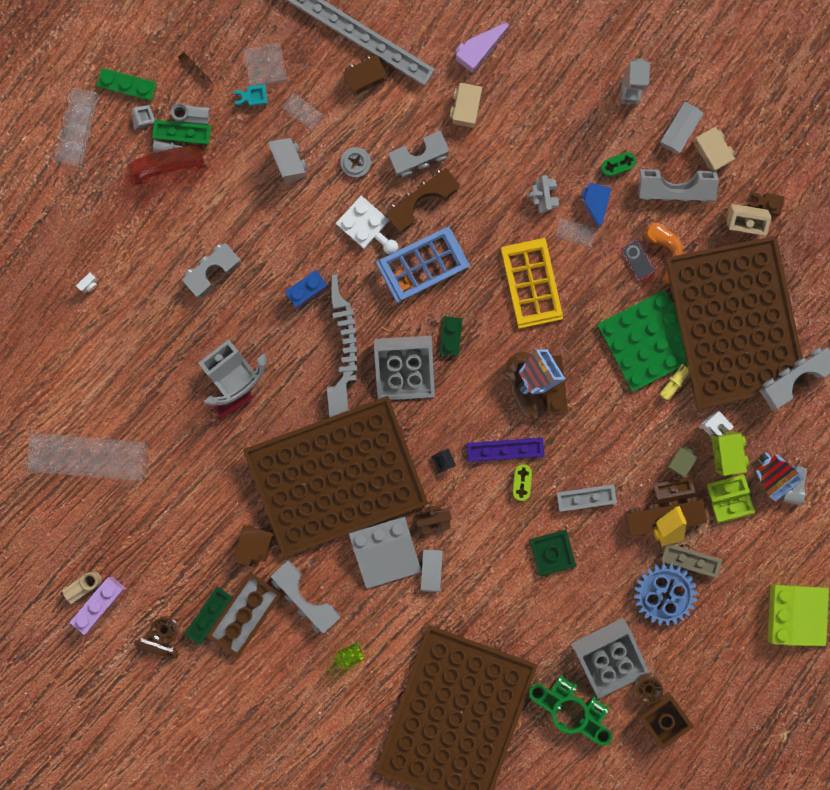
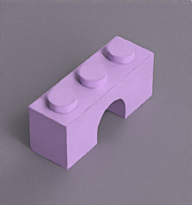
M107 577L70 623L82 634H89L102 619L101 616L118 600L126 588L115 578Z

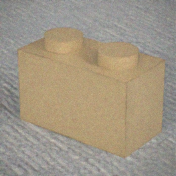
M460 83L459 88H455L453 99L456 100L455 107L452 106L450 111V118H453L452 124L475 128L482 87Z
M716 126L696 137L693 143L709 170L717 172L735 160V153L730 146H727L724 141L725 136L723 132L718 130Z
M731 204L726 222L729 230L767 236L772 218L766 209Z

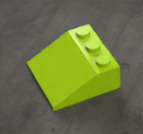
M770 584L767 642L782 645L826 646L829 588Z

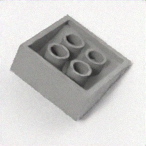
M432 336L374 339L378 399L387 395L390 400L435 397Z
M405 517L349 533L366 589L421 572Z
M623 618L571 643L598 699L634 682L642 674H650L633 634Z

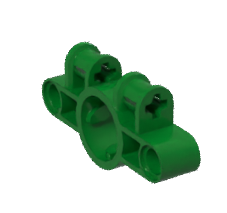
M562 674L557 677L550 689L538 682L531 684L528 692L530 698L551 712V718L560 731L567 734L581 732L602 746L611 743V731L601 724L609 711V705H603L596 700L595 696H592L587 704H585L580 697L573 695L577 684L570 683L563 678ZM536 687H540L543 690L542 695L539 697L532 695V691ZM567 700H574L575 704L578 706L581 704L584 709L583 718L581 717L577 722L578 725L574 727H567L561 721L558 723L556 719V711H559L562 703ZM606 731L607 738L599 740V732Z

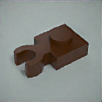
M756 192L751 194L750 197H755L757 203L750 202L749 207L757 208L760 206L762 207L761 209L768 210L771 215H781L785 196L765 193L764 197H761Z

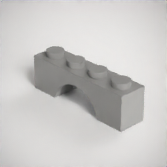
M644 59L630 61L621 80L620 104L639 105L642 90H647L649 86L650 62H645Z
M640 169L638 183L639 198L644 200L662 199L665 201H671L672 199L682 201L700 200L702 202L716 201L719 179L716 171H697L689 181L682 184H673L667 182L661 176L659 170Z
M828 347L814 349L810 352V357L799 359L794 363L795 367L790 370L786 368L779 373L780 377L777 379L771 378L763 383L764 387L759 391L771 410L778 409L793 399V384L801 374L809 373L817 378H824L830 374V350Z
M288 560L270 576L273 579L271 582L278 590L282 588L286 593L285 598L291 604L295 603L299 607L297 611L304 618L308 617L312 621L310 625L316 632L319 633L321 631L324 634L341 616L329 603L315 605L307 602L302 597L299 590V581L302 573Z

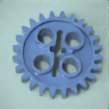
M662 562L661 568L654 564L655 570L648 567V574L641 573L644 579H637L640 586H634V589L639 592L634 594V598L639 599L635 602L636 606L642 605L639 608V612L646 611L644 618L646 619L651 616L652 623L658 619L659 625L665 621L667 626H669L670 620L677 624V618L684 621L683 614L690 616L688 609H695L691 602H697V599L693 597V595L698 594L697 590H693L696 584L694 582L689 583L693 579L692 576L686 577L688 573L686 569L680 572L681 567L679 565L673 569L672 563H670L669 567H666L665 563ZM663 577L666 579V583L658 585L656 580ZM671 579H674V582L669 587ZM682 586L684 590L682 593L677 594L674 592V588ZM668 589L669 596L666 595L664 597L661 608L657 609V606L661 603L663 599L662 592L666 593ZM654 594L658 598L655 602H649L647 600L648 596ZM668 603L675 604V608L671 611L666 610L665 606Z

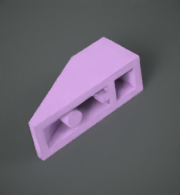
M504 23L467 40L465 44L461 43L455 51L457 53L456 61L474 73L506 34L509 24Z

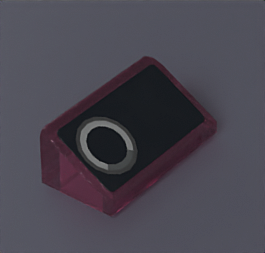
M638 238L619 249L638 282L656 272V268Z

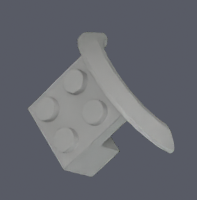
M228 339L199 362L202 369L224 395L222 397L209 396L203 402L210 406L224 405L247 393L262 377L267 364L266 355L263 354L257 358L258 365L254 371Z

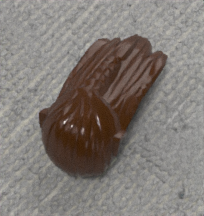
M523 351L513 354L507 360L506 370L503 373L509 380L511 393L519 413L524 418L530 419L531 416L538 418L541 416L542 411H546L543 395L532 394L531 392L524 394L519 389V385L523 382L519 370L532 355Z

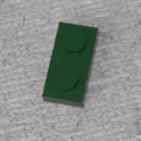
M444 316L440 355L459 357L463 318Z

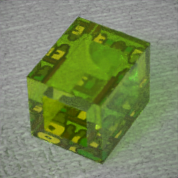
M358 641L337 650V656L334 657L338 667L342 666L343 670L366 659Z

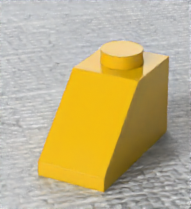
M680 506L656 521V528L653 532L655 539L660 541L661 546L684 540L687 523Z

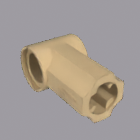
M97 572L84 574L62 590L64 597L70 604H73L101 585V575ZM89 576H92L95 580L93 586L87 582Z

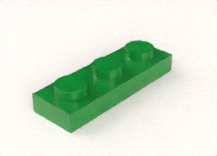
M101 68L97 87L152 102L157 83Z
M154 120L152 138L153 140L210 146L212 126Z

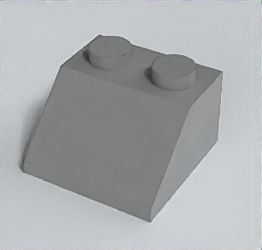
M291 138L268 142L286 185L307 176L305 171L308 168L304 159H299L298 153L301 152L297 142L293 143Z

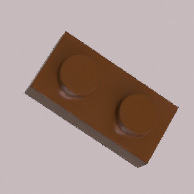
M691 477L653 484L658 504L696 497Z

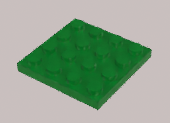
M666 290L597 324L632 392L680 368L682 364H687L676 310Z

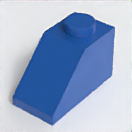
M589 182L587 188H583L581 198L584 199L583 205L596 227L601 228L612 188Z

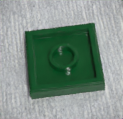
M566 529L529 539L539 577L577 567Z

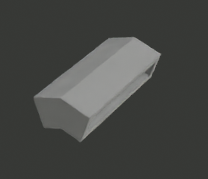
M684 102L662 138V146L675 154L680 153L704 113L695 106Z

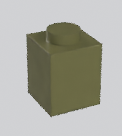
M682 447L678 448L666 468L682 478L686 477L697 459L694 456L695 452L688 447H684V449Z

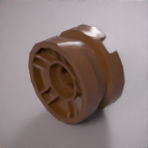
M169 616L155 619L150 626V635L159 644H167L173 641L179 633L177 621ZM163 626L168 629L166 634L160 631Z
M645 673L635 680L634 691L641 702L653 704L658 702L663 696V686L655 675ZM647 686H651L649 692L648 690H645Z

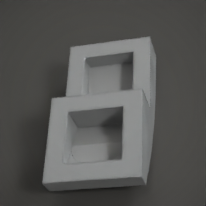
M423 549L421 591L440 592L443 551Z

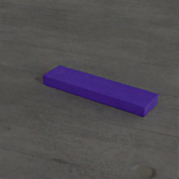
M543 437L466 443L468 462L545 457Z

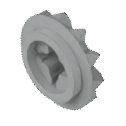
M353 147L343 153L341 167L348 176L355 178L364 176L370 169L371 158L364 149ZM360 156L359 163L361 164V166L356 165L355 168L352 169L353 163L351 162V160H356Z

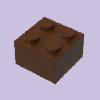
M668 692L658 702L650 704L636 714L662 750L694 728L673 696Z

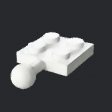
M362 196L356 200L336 223L340 229L364 250L375 238L383 245V249L387 254L390 255L398 251V243L395 240H388L380 233L390 222L389 219Z

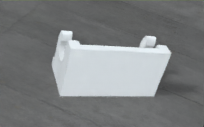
M718 411L712 413L698 427L704 429L710 436L711 434L721 436L722 433L720 431H730L734 426Z

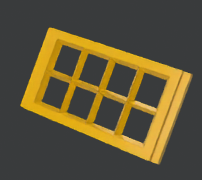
M546 238L501 247L518 329L562 320L563 314ZM541 250L544 262L529 264L527 253ZM524 254L526 265L512 268L509 256ZM545 266L547 278L533 281L531 269ZM527 270L529 282L515 284L513 273ZM548 282L551 294L537 297L534 285ZM531 286L533 298L519 301L517 289ZM552 298L554 310L540 313L538 301ZM534 302L537 314L523 317L520 305Z

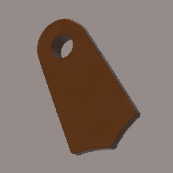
M142 637L134 641L137 650L171 659H177L179 656L177 649L174 647H164L159 643Z

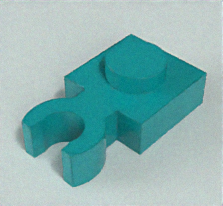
M265 84L247 86V92L241 90L234 91L235 96H242L240 101H235L236 106H242L245 102L249 103V107L268 104Z

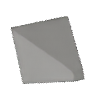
M150 105L132 108L135 130L154 124L155 119Z

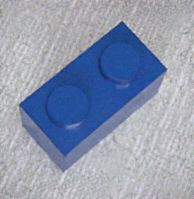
M315 270L286 290L285 293L298 310L328 289V286L318 271Z

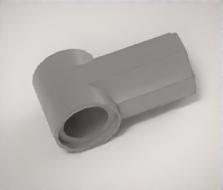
M177 103L172 107L171 114L175 122L208 125L210 108L185 106L182 103ZM183 110L185 115L180 118L176 117L177 111Z
M791 465L806 478L807 468ZM805 479L781 497L782 502L801 506L805 499Z

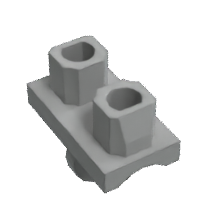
M547 175L536 179L535 185L531 186L532 192L527 194V198L533 199L534 205H538L539 214L559 207L558 198L550 197V191L556 190V180L548 179Z

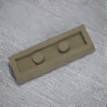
M673 544L664 547L661 557L662 562L672 563L675 566L679 565L682 568L718 578L723 560Z

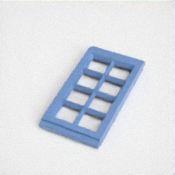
M450 227L431 234L376 262L396 303L470 267ZM443 237L449 250L438 254L432 242ZM428 244L435 257L424 262L418 249ZM414 251L420 264L409 269L403 256ZM451 253L457 266L447 270L441 258ZM400 259L406 271L395 276L388 263ZM437 260L443 273L432 278L426 265ZM422 267L429 280L418 285L412 272ZM408 274L414 287L403 292L397 279Z

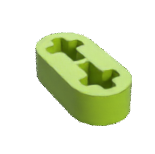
M519 465L514 472L513 496L519 501H524L530 496L532 470L528 465ZM522 468H525V471L529 473L524 477V482H521V475H518V471H521ZM520 484H524L523 489L527 491L523 498H519V494H516V490H520Z

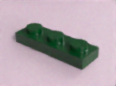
M216 586L184 635L198 645H201L233 596L219 586Z

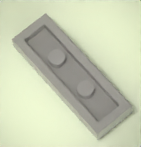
M614 484L556 493L559 512L617 503Z

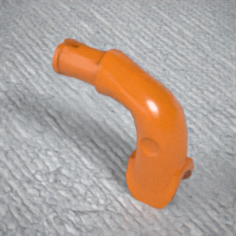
M652 223L648 226L644 236L649 242L653 244L659 243L672 251V256L683 254L682 243L674 233L667 230L660 223ZM666 271L662 280L670 284Z

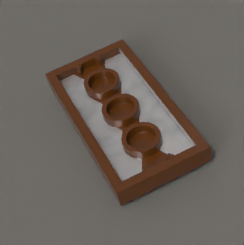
M250 572L206 637L239 658L283 593Z

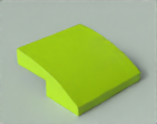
M744 475L707 484L717 524L755 514Z

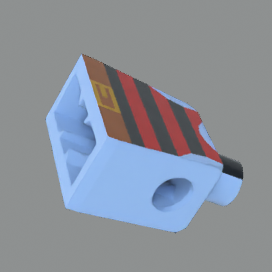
M548 349L535 350L519 370V374L523 379L519 389L524 394L529 392L532 394L545 393L565 380Z
M763 453L758 458L762 466L756 472L768 496L775 502L805 479L778 454L771 458L768 453Z

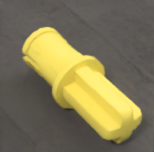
M682 364L673 377L669 378L670 381L660 393L661 397L665 400H669L675 391L682 387L681 384L689 375L686 366Z

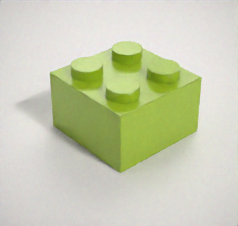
M735 431L724 432L721 436L711 434L716 473L725 476L747 472L746 467H749V460L747 455L744 454V448H746L745 437Z

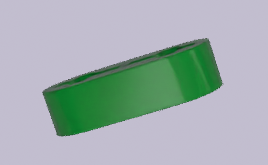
M626 152L606 159L601 165V173L605 177H613L630 171L636 165V157L634 154ZM625 157L628 160H632L630 166L627 164L620 165V163L625 160ZM607 164L610 166L617 165L611 173L609 170H605Z

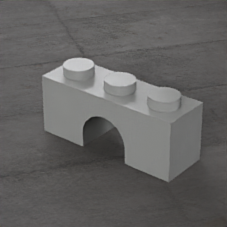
M441 131L423 138L426 150L420 156L411 155L406 146L388 153L397 178L400 176L402 178L408 177L416 169L424 170L432 162L437 161L439 163L447 159L450 151Z
M226 242L223 245H217L213 249V254L209 257H203L198 262L199 266L194 270L191 268L184 274L185 278L182 281L198 299H201L213 288L208 280V273L211 269L219 267L229 275L243 263Z

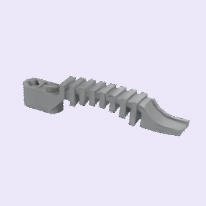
M332 275L333 309L346 308V311L332 314L334 320L345 317L348 319L338 321L337 323L339 328L347 326L349 328L341 330V335H349V338L342 340L343 345L350 344L349 348H343V353L350 354V357H341L342 363H348V366L339 367V372L343 373V377L336 386L327 387L329 417L348 410L346 385L350 381H357L356 375H353L357 371V365L355 366V362H357V356H355V353H357V347H355L357 340L356 337L354 338L356 329L353 328L355 319H352L354 311L351 310L350 303L345 301L339 293L337 275Z

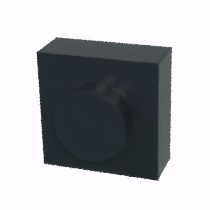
M449 448L431 456L438 473L456 466Z

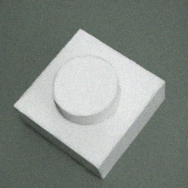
M89 273L76 286L84 293L87 291L91 292L96 288V283L99 280L92 273Z

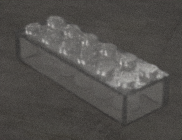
M29 433L26 472L146 481L149 443Z

